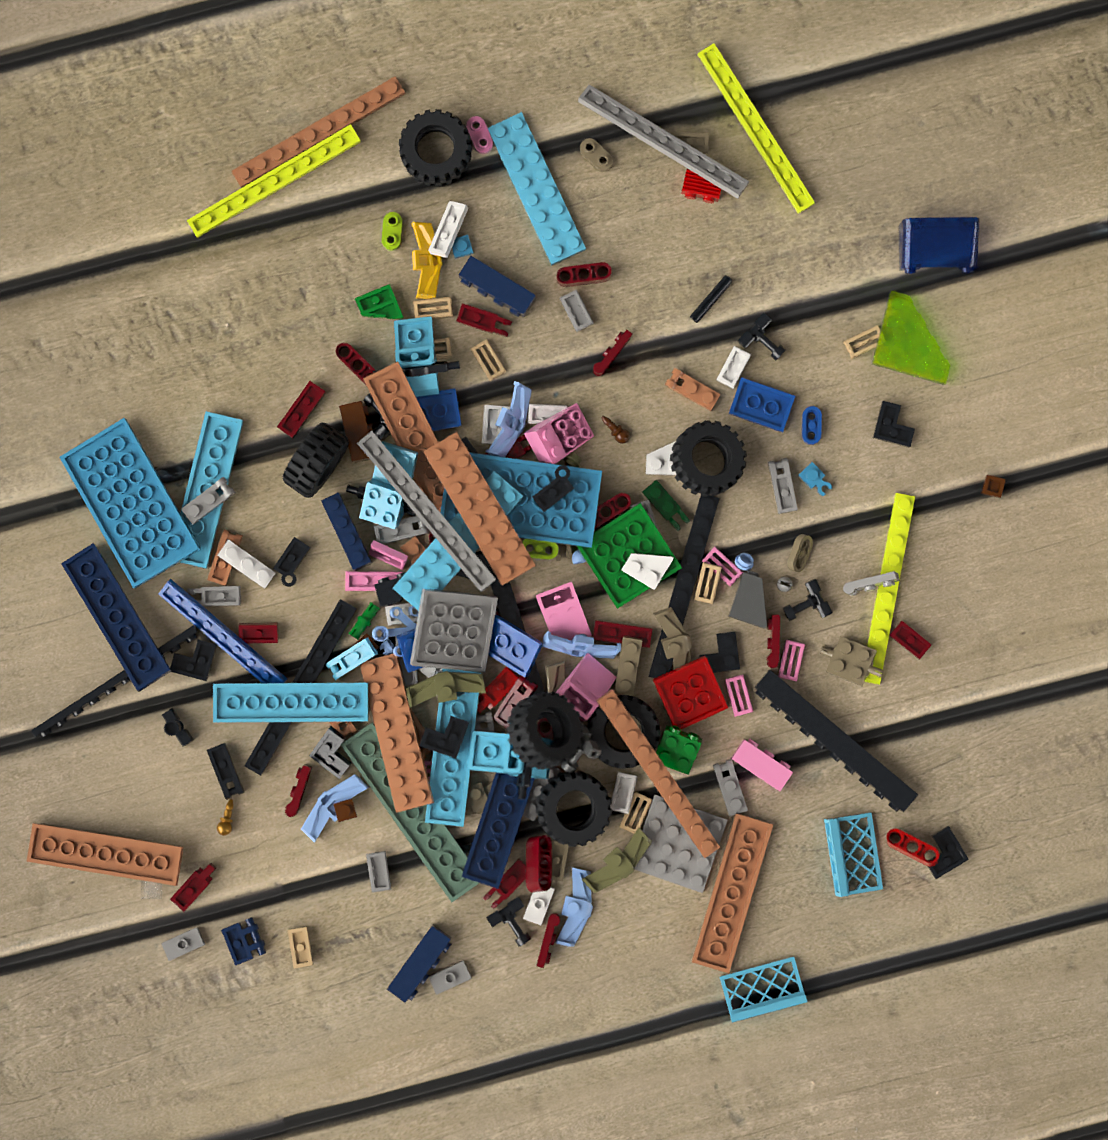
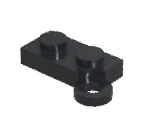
M564 465L557 467L555 470L556 479L532 496L543 512H546L574 490V487L568 481L570 477L568 467ZM560 470L566 471L564 477L559 476Z
M296 537L292 539L273 568L282 574V584L287 587H292L296 584L297 577L294 572L311 548ZM287 576H291L293 578L291 583L286 582L285 579Z

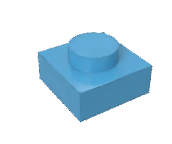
M468 235L455 239L452 246L455 259L473 254Z

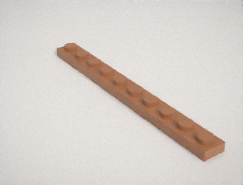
M396 76L235 168L232 170V173L240 187L243 188L350 124H355L405 95V92Z
M611 689L598 698L596 701L702 856L706 858L719 849V844L615 692Z

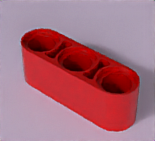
M894 828L888 831L886 841L892 849L928 867L935 866L938 863L939 852L935 847L900 829ZM896 834L900 836L901 840L898 843H893L890 840L891 835ZM914 843L918 846V850L911 852L907 849V846ZM932 852L936 858L933 861H928L925 858V854Z

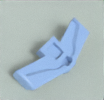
M514 381L515 386L510 410L502 407L495 424L502 428L489 450H486V453L492 456L506 457L526 425L532 389L519 382Z
M547 631L542 641V647L576 657H584L589 653L594 658L614 659L621 651V643H617L615 646L594 644V638L587 637L584 634L575 635L572 640L551 635V632Z
M354 774L330 790L324 791L318 797V801L301 830L315 843L329 818L334 822L338 820L333 803L351 799L369 788V786L359 776Z
M572 867L573 897L565 896L561 915L568 916L555 942L556 944L574 947L588 918L591 917L593 908L591 890L582 880V878L590 875L591 871Z

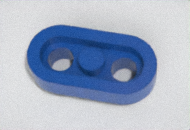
M809 406L802 413V440L808 445H814L821 439L822 413L819 408ZM813 413L815 419L810 420L808 414ZM809 432L814 433L813 439L808 437Z

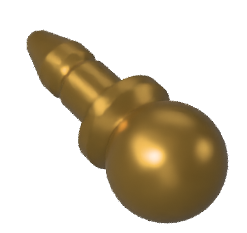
M230 799L226 804L224 817H220L221 821L217 824V832L222 836L229 835L232 831L231 823L233 820L230 818L234 807L233 799Z

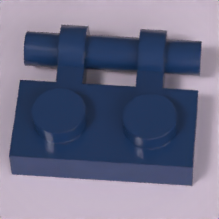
M253 917L245 920L247 928L243 929L241 923L238 922L221 929L235 966L253 959L252 951L257 949L259 956L266 953L264 940L260 938L258 933L259 927L257 923L255 924ZM248 933H251L254 941L251 945H249L245 936Z

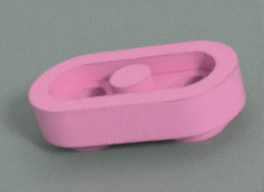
M478 116L471 117L467 122V129L474 148L480 154H487L493 148V141L485 121ZM474 123L480 125L478 128H473ZM485 140L487 144L481 146L480 141Z

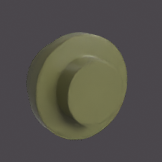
M573 452L563 458L566 466L579 468L581 465V458Z

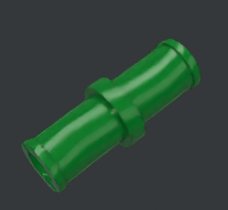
M370 602L363 614L358 616V621L348 634L359 640L366 628L371 626L370 622L380 608Z

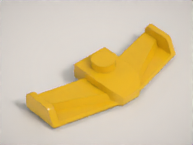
M413 222L411 224L420 249L412 252L413 270L421 271L416 298H435L442 266V257L430 254L428 251L435 236L432 223Z

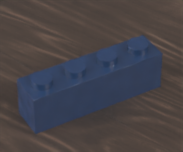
M471 255L459 273L462 284L469 288L472 285L478 289L477 293L483 297L490 296L494 299L493 302L500 307H508L510 309L509 312L516 317L520 315L525 317L536 299L535 294Z
M336 493L321 500L353 570L357 571L372 564L371 558L341 494Z
M433 924L390 983L387 990L404 1003L408 999L412 1001L418 993L416 987L419 983L422 985L430 976L427 974L431 967L435 969L441 959L438 957L441 952L446 953L452 945L449 942L452 937Z

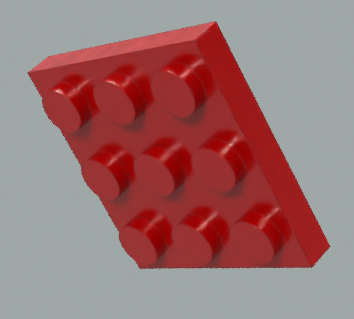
M706 656L652 679L672 725L681 728V730L728 709Z

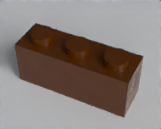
M362 401L339 406L345 434L349 440L348 447L352 462L358 463L371 460L357 444L373 431L372 424H368L366 416H369L367 405H363Z

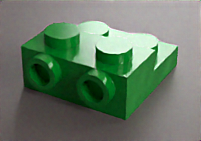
M666 725L656 754L665 767L689 775L702 744V738H699L700 736L693 732H683L677 726Z

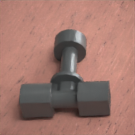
M585 724L581 728L583 739L580 742H582V745L577 750L576 756L571 758L569 762L561 764V767L571 774L578 768L577 761L583 753L592 759H596L601 754V749L596 741L590 740L591 733Z

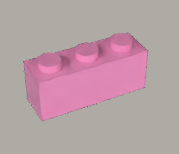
M743 739L731 759L778 791H781L793 773L789 770L791 766L782 760L780 763L774 760L775 755L766 749L764 752L757 748L759 745L753 740L749 739L746 741Z

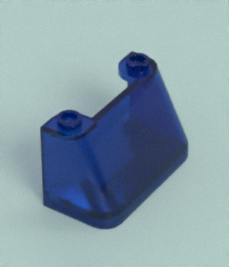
M978 217L906 218L899 224V271L913 274L920 268L958 267V269L962 270V273H972L973 270L977 269L980 229Z

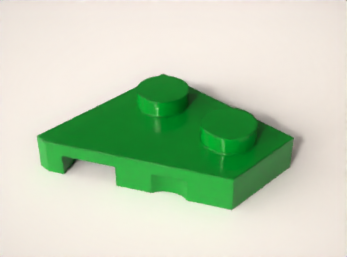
M390 284L355 298L362 317L404 319Z

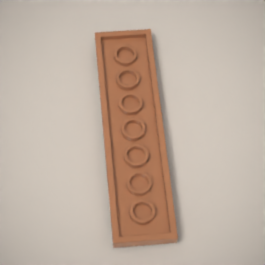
M397 361L364 377L363 380L396 445L419 452L413 479L438 511L441 512L444 486L423 452L439 442Z
M458 433L452 434L423 451L502 586L535 567V563Z
M393 653L368 660L361 664L360 667L364 683H368V700L395 811L399 813L432 804L434 799L421 746H419L420 742L412 710L409 707L399 657Z
M736 813L692 958L693 963L725 973L730 972L773 824Z
M33 823L26 862L177 886L184 847Z

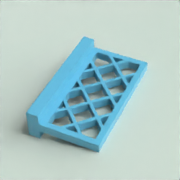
M872 813L824 819L835 896L844 897L852 894L882 890L883 885ZM867 817L868 826L863 831L856 824L861 818ZM840 821H847L851 824L846 834L840 830ZM854 827L862 833L857 841L849 837ZM864 836H867L871 841V845L867 850L859 844ZM846 839L854 844L849 853L843 849V843ZM857 847L865 852L859 861L852 856ZM867 855L871 856L874 861L870 869L862 864ZM849 858L857 863L852 872L846 869L845 863ZM860 866L868 871L862 880L854 875ZM870 874L876 877L877 886L870 887L865 883ZM854 877L860 884L856 889L849 890L848 882Z
M794 957L719 977L732 1023L807 1002ZM784 963H792L793 971L790 977L780 971ZM780 965L779 968H778V970H777L776 968H774L773 966ZM771 968L776 971L772 981L761 976L764 969ZM748 973L757 976L753 986L742 981ZM778 973L788 978L784 988L773 983ZM743 975L741 980L736 978V976ZM733 978L739 981L734 992L726 988L725 979ZM759 978L769 983L765 993L754 988ZM790 980L798 984L800 992L791 994L785 990ZM741 983L751 988L746 999L736 993ZM771 985L781 990L778 998L773 999L766 995ZM753 990L763 995L761 1001L757 1004L748 1000ZM734 995L744 1000L741 1008L735 1010L731 1006V1000ZM765 997L770 999L768 1001L762 1002ZM746 1002L751 1004L749 1006L744 1007Z

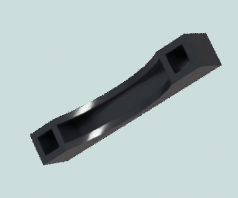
M482 551L475 552L474 554L492 574L490 564L484 554H482ZM462 569L455 575L470 579ZM406 572L397 574L396 579L389 580V577L379 579L378 584H374L380 607L383 608L401 603L403 597L393 587Z

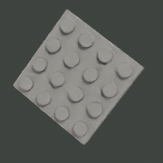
M423 588L410 664L421 667L485 672L498 597Z
M654 794L642 829L652 843L634 869L703 893L717 850L704 858L663 797ZM695 809L716 842L720 844L727 819Z

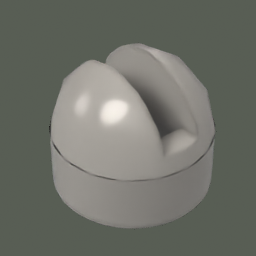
M789 577L778 579L777 588L780 591L787 592L792 588L793 583ZM781 581H783V582H785V583H790V586H789V587H788V586H784V585H781L780 583H781Z

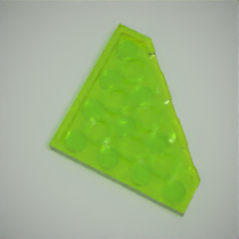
M891 291L872 365L945 385L951 365L940 351L941 348L934 336L930 334L927 324L920 312L918 313L911 297Z

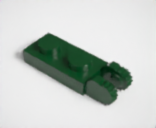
M657 480L642 491L643 495L662 517L669 521L677 531L681 528L672 518L673 515L677 513L686 524L690 522L689 518L681 510V507Z

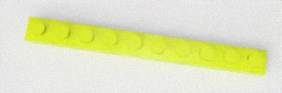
M713 43L698 53L700 60L797 213L799 214L814 205L815 202L716 45Z
M350 124L191 217L187 222L198 238L361 143Z
M895 493L880 575L895 571L898 573L900 580L915 496ZM899 581L890 587L880 585L877 588L867 647L877 650L873 666L882 670ZM870 673L865 682L880 685L881 678Z

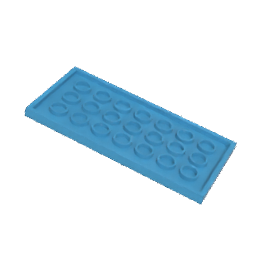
M126 418L119 420L59 457L133 588L139 587L200 550L199 545Z
M470 453L485 480L495 471L523 495V498L507 515L519 538L592 548L602 471L566 466L570 470L568 481L574 487V490L546 512H543L532 496L556 479L555 470L562 465ZM565 470L559 471V476L564 477L566 475ZM444 488L440 513L449 523L459 511Z

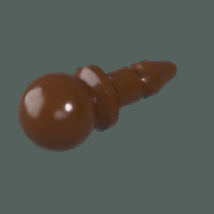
M606 416L601 417L603 423L612 431L611 435L615 436V440L618 443L624 444L628 442L630 434L626 429H622L621 425L617 426Z

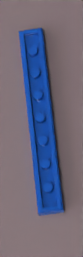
M172 579L158 593V595L261 683L286 682L287 678Z

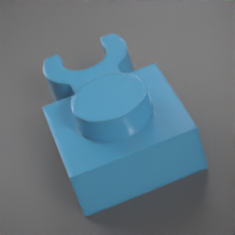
M813 462L798 475L810 489L816 486L820 496L825 495L822 491V486H827L828 489L832 488L829 482L822 480L826 475Z

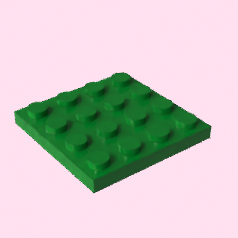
M641 503L595 531L592 548L577 546L617 609L650 589L649 586L622 571L631 553L672 556L674 559L660 582L682 568Z

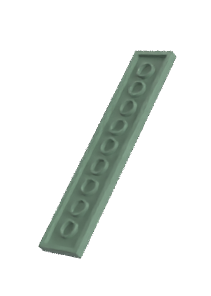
M373 722L342 743V748L449 900L454 902L479 884L478 882L461 877L468 857L448 828L443 824L425 823L427 805L396 813Z

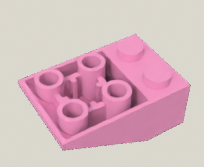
M577 403L538 423L524 433L538 461L548 464H556L594 437Z
M572 582L536 595L551 635L572 640L578 634H584L587 637L592 636Z
M587 653L556 693L560 694L559 696L563 695L568 699L567 702L573 703L575 711H578L580 714L579 719L581 722L587 721L599 706L596 700L608 692L617 677Z

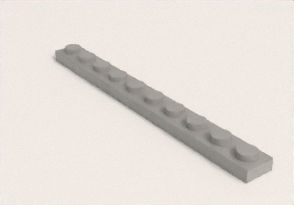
M588 85L580 95L578 102L737 199L748 186V180L591 85Z
M373 431L361 439L357 444L476 587L483 592L495 582L494 576Z

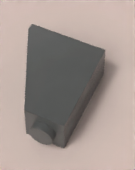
M748 570L747 573H742L728 617L765 629L767 622L762 578L758 577V573Z

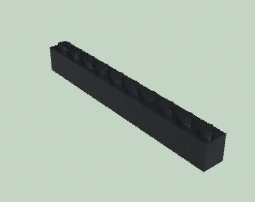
M768 670L754 686L757 690L755 692L756 695L762 700L767 698L772 702L770 706L775 711L779 712L781 710L786 714L784 718L792 725L798 724L801 727L799 731L806 737L811 735L816 740L814 743L819 748L829 750L831 752L829 756L836 762L842 761L845 764L843 767L852 775L855 772L860 777L859 781L866 787L870 785L874 788L875 791L873 793L881 800L883 798L887 799L890 802L888 806L895 812L899 810L905 812L918 796L914 790L771 670Z

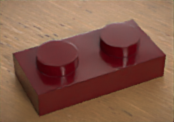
M900 621L889 635L918 660L923 657L932 645L903 621Z
M239 623V637L247 644L278 643V623Z

